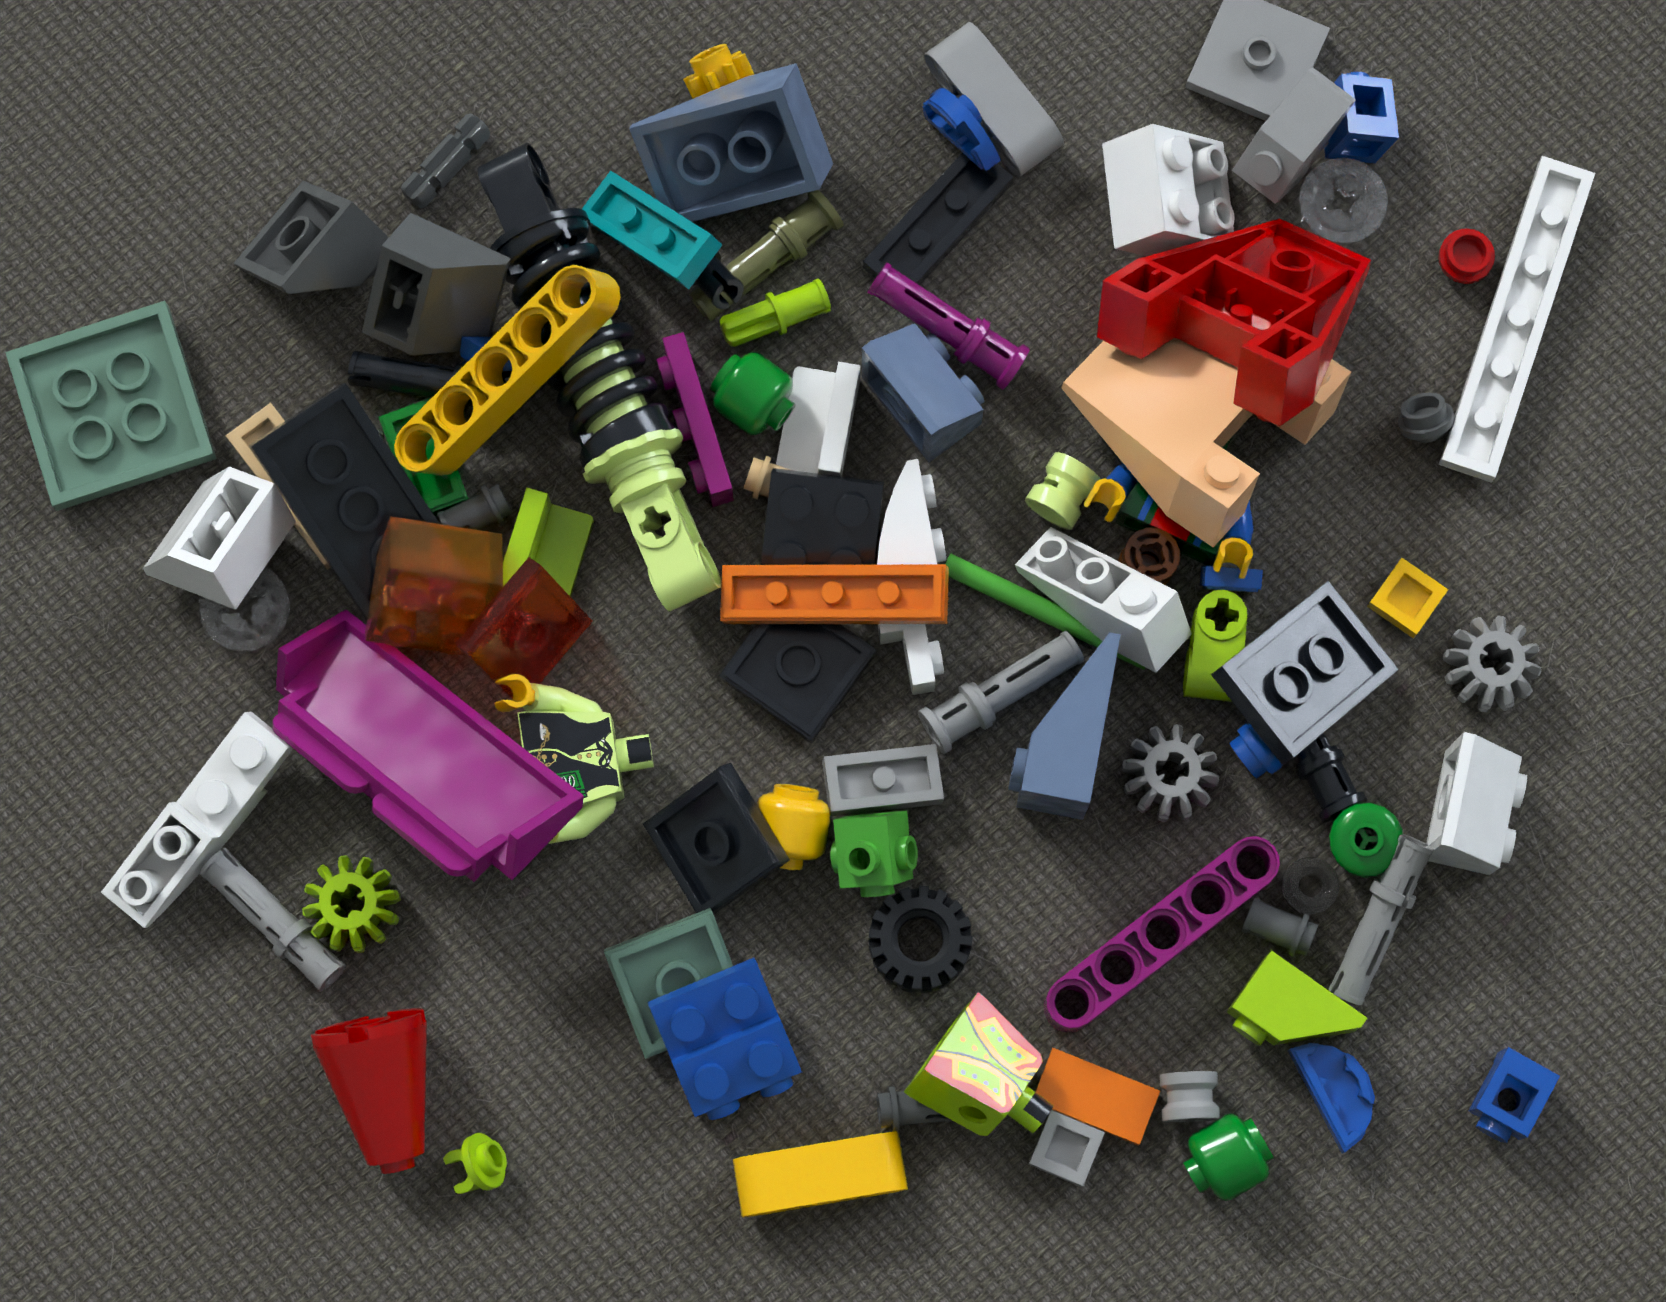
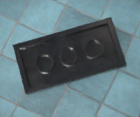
M341 383L249 445V448L272 482L275 483L277 489L345 590L377 634H380L471 572L346 383Z

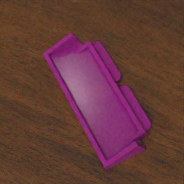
M347 609L278 648L276 690L284 698L279 700L278 714L273 719L274 733L345 791L354 794L365 793L372 799V812L448 875L456 877L465 875L475 882L492 864L513 880L582 809L583 794Z

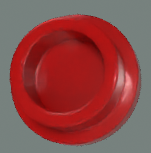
M1459 229L1444 239L1439 249L1438 259L1442 271L1451 280L1461 284H1472L1479 282L1489 274L1494 265L1495 251L1491 241L1483 233L1474 229Z

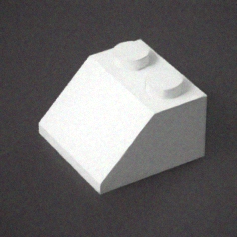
M1463 732L1450 745L1444 754L1426 842L1428 846L1434 848L1428 861L1486 875H1491L1498 870L1501 862L1509 863L1516 839V830L1508 828L1512 807L1520 808L1527 784V775L1519 773L1521 756L1480 736Z

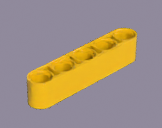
M578 265L565 266L558 271L401 428L394 444L395 455L399 463L410 471L441 476L456 471L613 316L618 309L621 298L620 288L615 279L607 273ZM589 282L591 287L590 298L582 306L580 303V292L582 287ZM549 321L551 324V335L547 343L543 345L541 342V331L545 323ZM510 360L512 364L511 377L504 383L502 379L503 367ZM471 399L473 402V412L470 419L466 422L464 408L468 400ZM432 437L435 448L433 455L428 460L426 446Z

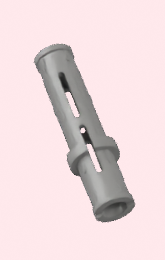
M1405 834L1399 835V842L1388 868L1382 873L1380 879L1374 878L1370 886V891L1373 894L1368 903L1369 905L1362 920L1359 922L1340 968L1328 988L1337 997L1356 1005H1363L1372 979L1383 960L1400 919H1402L1406 908L1412 909L1416 900V896L1413 893L1418 884L1417 882L1434 851V848L1428 846V844Z
M223 848L222 851L219 850L211 856L203 865L200 875L218 889L253 926L266 936L274 945L272 951L281 960L287 958L320 992L327 989L340 977L346 965L330 952L319 939L311 934L313 926L304 918L298 920L270 891L240 864L231 852Z

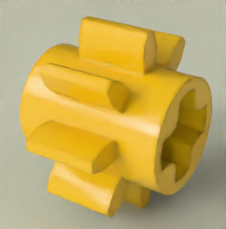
M720 44L694 56L689 61L694 74L685 77L683 80L692 99L734 81L754 75V72L745 53L742 54L741 51H737L731 54L727 44Z

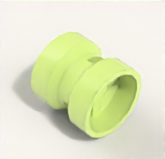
M1055 452L1046 466L1047 476L1044 482L1035 484L1025 498V502L1034 512L1060 528L1072 530L1081 516L1079 506L1088 497L1094 484L1100 480V477L1075 458Z

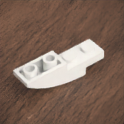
M918 459L906 462L895 484L885 513L879 541L877 565L937 564L938 562L946 561L941 528L931 529L927 510L928 508L937 507L931 474L921 476ZM878 624L880 645L899 641L903 642L912 695L934 692V675L944 674L939 641L928 642L925 624Z
M244 712L177 802H169L101 893L143 928L149 927L200 874L201 868L208 859L219 851L267 793L264 787L293 748L277 736L273 729L254 713Z

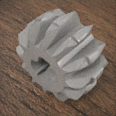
M1497 616L1493 620L1490 630L1481 617L1474 618L1470 622V633L1458 629L1451 637L1457 648L1447 649L1443 654V661L1459 667L1453 669L1445 676L1446 683L1452 685L1459 682L1464 683L1466 687L1457 697L1459 702L1465 703L1474 693L1479 695L1478 709L1481 712H1487L1491 708L1494 698L1503 711L1510 710L1514 706V695L1526 699L1533 692L1531 685L1526 679H1536L1541 674L1540 666L1526 661L1539 652V645L1530 643L1522 646L1519 640L1526 633L1525 626L1519 625L1510 634L1506 633V620L1504 616ZM1487 655L1490 660L1500 659L1503 663V667L1497 673L1494 668L1484 669L1482 667L1481 661Z
M1178 724L1173 726L1169 741L1165 740L1158 726L1152 727L1149 730L1151 746L1142 740L1135 739L1130 749L1139 759H1125L1121 768L1127 774L1140 776L1128 781L1124 785V791L1127 795L1144 791L1145 795L1138 803L1137 810L1141 813L1146 812L1154 801L1160 804L1157 816L1158 820L1162 822L1168 820L1171 813V805H1175L1178 815L1182 820L1189 819L1192 815V807L1189 800L1198 806L1206 807L1211 798L1201 787H1215L1219 782L1218 775L1201 770L1215 763L1217 760L1216 753L1206 752L1197 755L1195 751L1202 744L1204 737L1197 733L1187 745L1181 742L1183 727ZM1166 761L1178 764L1176 772L1182 770L1184 772V776L1178 777L1174 785L1162 782L1165 774L1159 776L1156 774V770H1162Z

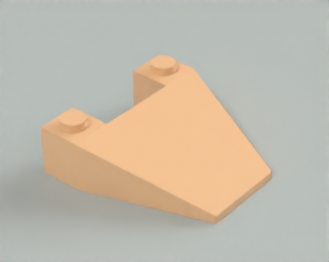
M1173 338L1143 359L1121 352L1119 348L1103 341L1063 382L1062 390L1166 516L1214 548L1245 513L1260 475L1259 472L1222 448L1253 414L1233 404L1238 368L1177 338ZM1331 359L1313 404L1283 425L1276 426L1306 445L1334 414L1351 371Z

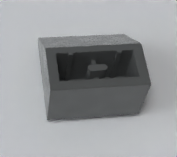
M410 213L381 246L362 333L410 355L460 352L462 336L491 337L511 258Z

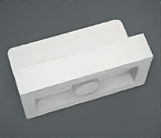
M838 361L836 373L800 366L796 367L792 378L793 389L789 397L796 406L783 424L776 465L794 471L842 477L860 384V365Z

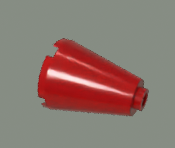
M422 1008L389 1011L386 1017L369 1019V1016L359 1017L315 1031V1034H311L312 1047L367 1165H380L382 1174L413 1168L415 1166L414 1157L425 1152L427 1020Z

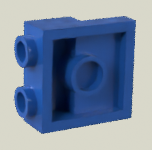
M755 958L746 960L648 1002L694 1117L704 1113L707 1114L710 1120L726 1117L739 1109L740 1103L738 1099L756 1091H760L762 1097L778 1095L788 1090L794 1084L792 1076L802 1072Z

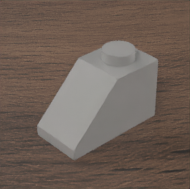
M1311 67L1261 126L1232 171L1276 204L1300 183L1356 99L1315 68Z

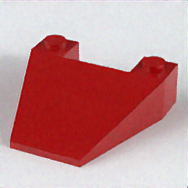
M1280 218L1139 258L1103 280L1097 338L1119 348L1121 352L1127 355L1136 356L1140 359H1143L1173 338L1192 345L1238 368L1233 404L1255 414L1265 422L1281 426L1313 404L1366 279L1371 259Z

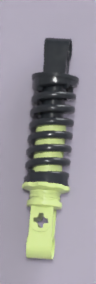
M526 142L477 168L481 185L493 204L505 232L491 245L490 249L511 258L505 281L514 285L511 299L517 309L520 310L535 295L532 294L534 290L537 293L565 266L578 265L590 268L599 260L601 255L599 248L594 243H589L586 238L590 229V220L586 211L579 208H559L551 190L549 176L544 164L531 144ZM594 269L596 271L609 274L606 270ZM589 282L582 287L580 292V303L582 306L590 298L591 287ZM620 300L618 309L613 316L547 380V383L552 389L559 391L556 405L561 414L571 418L567 431L571 439L582 447L579 459L585 471L583 476L586 482L591 484L607 483L609 485L608 488L612 494L609 501L613 511L625 514L647 565L653 589L662 605L671 612L721 588L722 583L718 569L703 544L694 519L680 490L685 485L686 478L682 469L675 468L674 461L671 459V454L682 446L681 442L684 439L682 433L669 422L667 418L669 411L666 405L663 403L647 405L645 401L655 393L658 385L651 376L635 377L634 375L644 366L646 357L639 349H623L634 337L633 327L626 322L612 323V320L618 317L623 310V304ZM549 321L545 323L541 331V342L543 345L547 343L551 335V324ZM662 515L671 519L670 522L664 525L666 534L664 536L655 533V530L662 526L660 518Z

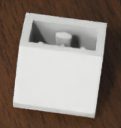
M1150 124L1102 143L1114 249L1150 256L1234 232L1235 217L1230 202L1227 177L1228 161L1224 153L1223 142Z
M227 467L203 481L143 567V570L148 576L236 610L296 520L275 483L232 467Z

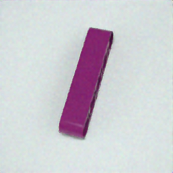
M1258 836L1239 840L1058 979L1049 989L1044 1001V1014L1049 1024L1056 1030L1065 1033L1077 1032L1087 1027L1259 894L1278 873L1280 861L1275 846L1267 839ZM1243 852L1258 854L1265 863L1264 876L1259 879L1244 877L1237 868V856ZM1199 886L1213 888L1221 900L1220 910L1214 914L1199 912L1191 900L1193 889ZM1153 921L1169 923L1176 933L1175 945L1169 949L1154 947L1146 937L1147 925ZM1110 955L1123 957L1131 967L1130 980L1123 984L1108 982L1101 973L1100 965L1102 960ZM1064 990L1079 992L1086 1001L1085 1014L1073 1020L1063 1018L1055 1007V998L1058 993Z

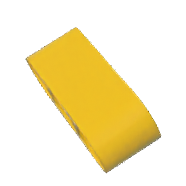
M897 1131L732 1159L742 1217L759 1216L908 1190L899 1132Z

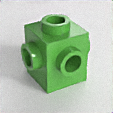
M907 810L852 814L833 820L835 841L831 846L830 858L832 868L839 876L840 888L860 887L861 897L886 896L895 894V884L913 879V870L918 860V850L914 837L909 835Z

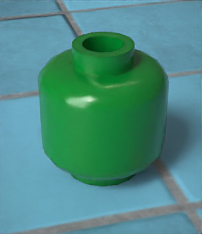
M757 352L748 353L742 358L734 354L723 365L710 386V391L715 393L713 403L716 412L748 435L760 434L768 426L775 431L779 430L796 406L793 401L788 399L793 389L791 376Z
M1371 802L1354 804L1343 810L1334 820L1329 834L1330 850L1338 865L1349 874L1362 878L1379 877L1385 872L1392 861L1399 842V835H1404L1403 828L1397 817L1384 806ZM1364 829H1372L1376 832L1377 836H1368ZM1358 832L1363 838L1359 847L1355 843V837ZM1378 842L1373 849L1365 850L1368 843Z
M1227 1114L1194 1132L1189 1137L1188 1147L1193 1157L1183 1162L1200 1193L1211 1188L1217 1198L1229 1201L1265 1181L1269 1175L1267 1162L1274 1159L1252 1118L1243 1122L1237 1115Z

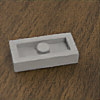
M936 744L824 756L822 765L827 801L831 811L830 817L943 803L944 794Z

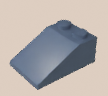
M797 63L744 77L633 123L629 128L656 199L691 222L819 190L833 165Z
M1109 632L1032 732L1028 748L1017 747L1008 787L1010 791L1019 792L1017 808L1083 820L1091 801L1121 634Z

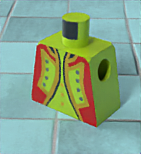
M977 993L958 1014L904 1091L912 1099L980 1136H988L1006 1115H1009L1033 1134L1053 1108L1051 1103L1027 1086L1043 1063L1041 1054L980 993Z

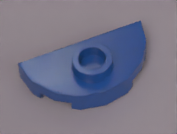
M939 88L930 94V98L923 103L922 107L925 119L980 169L987 171L1001 161L994 144L980 124L982 122L981 114L966 95L963 94L957 98L945 88Z
M1308 1043L1287 1050L1338 1148L1342 1154L1363 1138L1372 1119L1375 1095L1367 1072L1354 1056L1344 1053L1333 1046Z

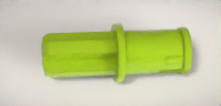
M817 278L810 283L776 296L772 292L766 293L764 301L722 316L719 320L720 329L725 341L730 346L736 347L775 331L780 335L786 334L787 327L823 313L831 312V304L823 283Z

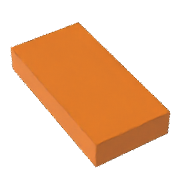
M1052 1048L1035 1092L1053 1105V1111L1139 1146L1160 1090Z

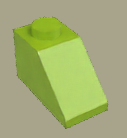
M1272 950L1264 957L1227 1010V1013L1236 1019L1232 1027L1246 1039L1259 1046L1262 1045L1264 1040L1274 1046L1352 1033L1361 1028L1367 1020L1366 1016Z

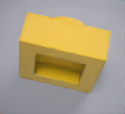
M1401 558L1367 607L1414 639L1449 589L1404 558Z

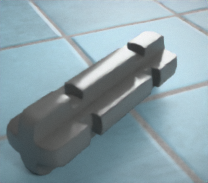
M472 113L466 114L454 127L457 130L454 136L448 134L420 164L422 171L419 174L413 172L402 184L401 190L404 196L415 206L421 209L425 208L437 195L435 192L438 186L444 188L472 157L470 151L472 149L478 150L490 137L488 126Z

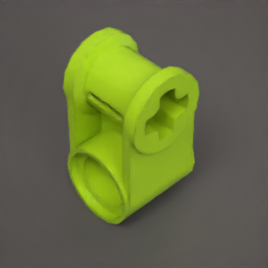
M1214 590L1205 595L1194 610L1191 623L1192 634L1185 660L1183 697L1232 702L1211 674L1245 647L1248 618L1247 607L1243 600L1234 592ZM1216 606L1223 607L1224 616L1233 619V622H1228L1221 632L1215 630V622L1213 620L1205 618V616L1211 615Z

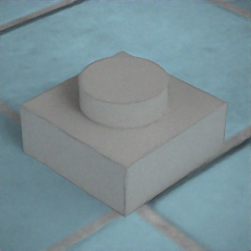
M1051 1110L1028 1165L1083 1187L1105 1132Z

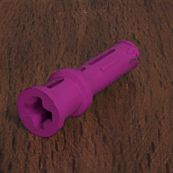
M886 263L867 293L879 298L915 324L955 349L953 355L957 357V361L962 364L968 361L995 378V386L1004 390L1023 364L1030 348L1024 344L1017 347L990 329L991 322L985 318L981 320L977 317L974 321L933 293L892 268V265Z

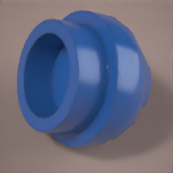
M1250 723L1244 724L1237 729L1240 735L1233 739L1230 745L1255 778H1259L1267 771L1272 775L1282 767L1280 761Z

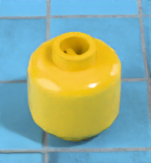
M775 784L773 792L764 794L758 799L757 806L790 859V861L780 867L781 869L802 870L804 860L817 859L825 852L831 811L827 803L818 799L819 791L816 789L790 784Z

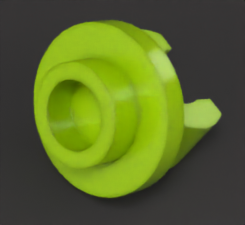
M475 1133L467 1137L463 1141L462 1148L448 1152L443 1158L445 1165L462 1161L468 1174L464 1182L454 1186L455 1193L463 1194L480 1188L490 1191L501 1186L504 1181L507 1167L505 1152L498 1142L483 1133Z

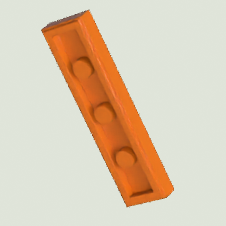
M946 564L722 565L720 621L724 624H947L949 568Z

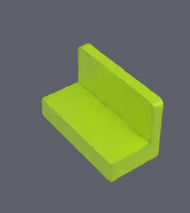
M526 487L493 593L498 605L556 622L563 621L594 524L593 517L586 513L554 505L551 503L548 493Z

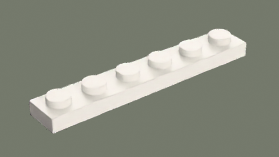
M1542 156L1538 162L1455 413V421L1450 428L1439 465L1491 483L1496 478L1595 173Z

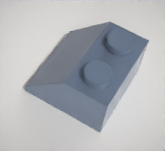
M914 323L871 340L862 347V379L925 459L931 462L982 424L984 409L980 405L985 400L977 386L968 376L964 375L959 379L946 363L951 358L938 337L932 333L925 336Z

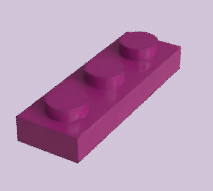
M681 332L664 337L662 340L665 356L656 358L665 391L675 388L681 408L672 410L676 428L681 431L684 438L682 442L692 440L697 460L688 462L696 492L697 494L708 492L712 507L734 501L733 488L685 334Z

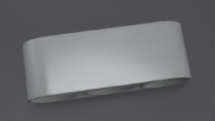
M966 23L924 54L929 70L942 88L947 89L957 98L964 94L974 103L982 117L981 126L994 144L1002 163L1016 177H1021L1064 145L1063 137L1051 117L985 35L973 23Z

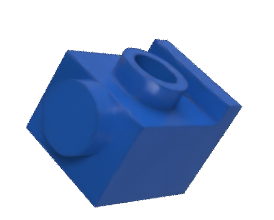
M1364 72L1341 74L1334 83L1356 99V101L1328 140L1329 144L1324 148L1325 158L1376 163L1399 139L1392 79L1370 77Z
M1508 1047L1497 1053L1493 1061L1494 1064L1468 1110L1480 1118L1476 1124L1477 1129L1503 1143H1507L1511 1136L1518 1140L1529 1136L1560 1077ZM1502 1090H1509L1516 1097L1517 1103L1512 1111L1503 1110L1498 1104V1095Z

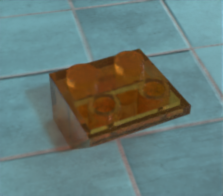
M390 516L377 555L365 630V641L389 644L395 647L438 651L450 655L476 657L503 587L502 534Z

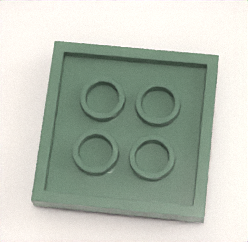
M161 301L5 352L52 507L56 511L217 459L173 317L166 301Z

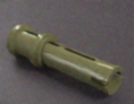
M819 190L807 192L808 199L784 218L776 216L772 219L771 225L768 226L769 232L725 266L743 283L744 291L742 297L788 260L796 261L806 257L808 254L807 248L831 229L839 231L844 227V223L835 208ZM699 287L688 294L699 312L710 323L725 311V309L716 308ZM724 292L720 293L729 305L733 304L732 300Z

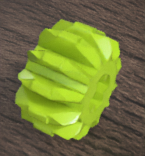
M344 855L338 858L339 874L334 875L325 865H321L317 869L319 875L327 881L323 888L315 884H306L305 893L319 899V903L303 907L302 913L307 919L321 918L313 926L311 934L315 938L321 939L332 932L330 937V948L332 950L340 952L350 935L353 950L356 953H363L366 947L364 934L369 933L371 938L377 943L382 944L386 937L376 927L379 922L383 921L389 925H397L399 917L392 911L384 909V906L401 901V895L397 890H383L392 879V875L386 869L378 871L371 877L374 862L368 857H363L354 873L350 858ZM360 891L357 897L364 902L362 911L352 910L348 918L342 917L346 914V911L339 906L343 897L352 899L355 892Z

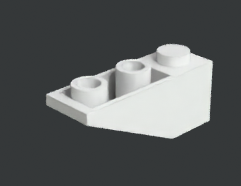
M1052 527L1015 564L1018 573L1078 620L1100 640L1103 641L1109 632L1121 634L1118 653L1155 673L1192 634L1176 590Z

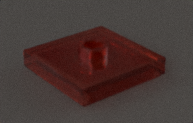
M528 557L456 641L455 645L513 701L514 696L511 688L504 684L498 685L495 681L511 674H519L524 676L529 683L540 684L588 628L592 620L539 563Z

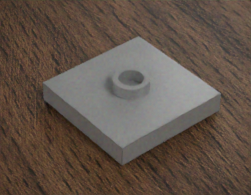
M1223 0L1185 88L1266 121L1307 70L1314 67L1330 28L1264 0Z

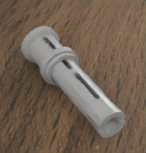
M1064 631L1057 638L1024 658L1017 660L1014 664L979 685L975 682L962 684L959 686V693L932 710L927 707L919 710V718L932 742L945 755L952 750V743L979 727L984 730L988 729L996 721V713L1029 693L1036 691L1077 664H1082L1084 656L1074 638L1067 631Z

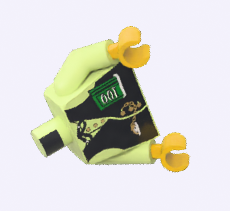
M511 674L495 681L498 685L504 684L509 686L514 696L513 701L501 700L495 702V707L498 711L509 712L521 707L526 710L524 712H517L522 747L584 795L582 809L557 833L549 844L585 838L614 813L616 802L625 798L621 772L654 767L649 734L616 739L611 714L603 712L598 703L566 689L529 683L524 676L519 674Z

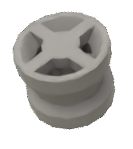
M1188 1071L1160 1074V1087L1166 1091L1167 1104L1162 1109V1121L1195 1122L1220 1119V1107L1213 1102V1089L1218 1085L1217 1072Z

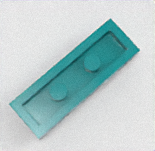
M612 171L607 174L582 208L589 217L590 226L688 290L722 246L712 234Z

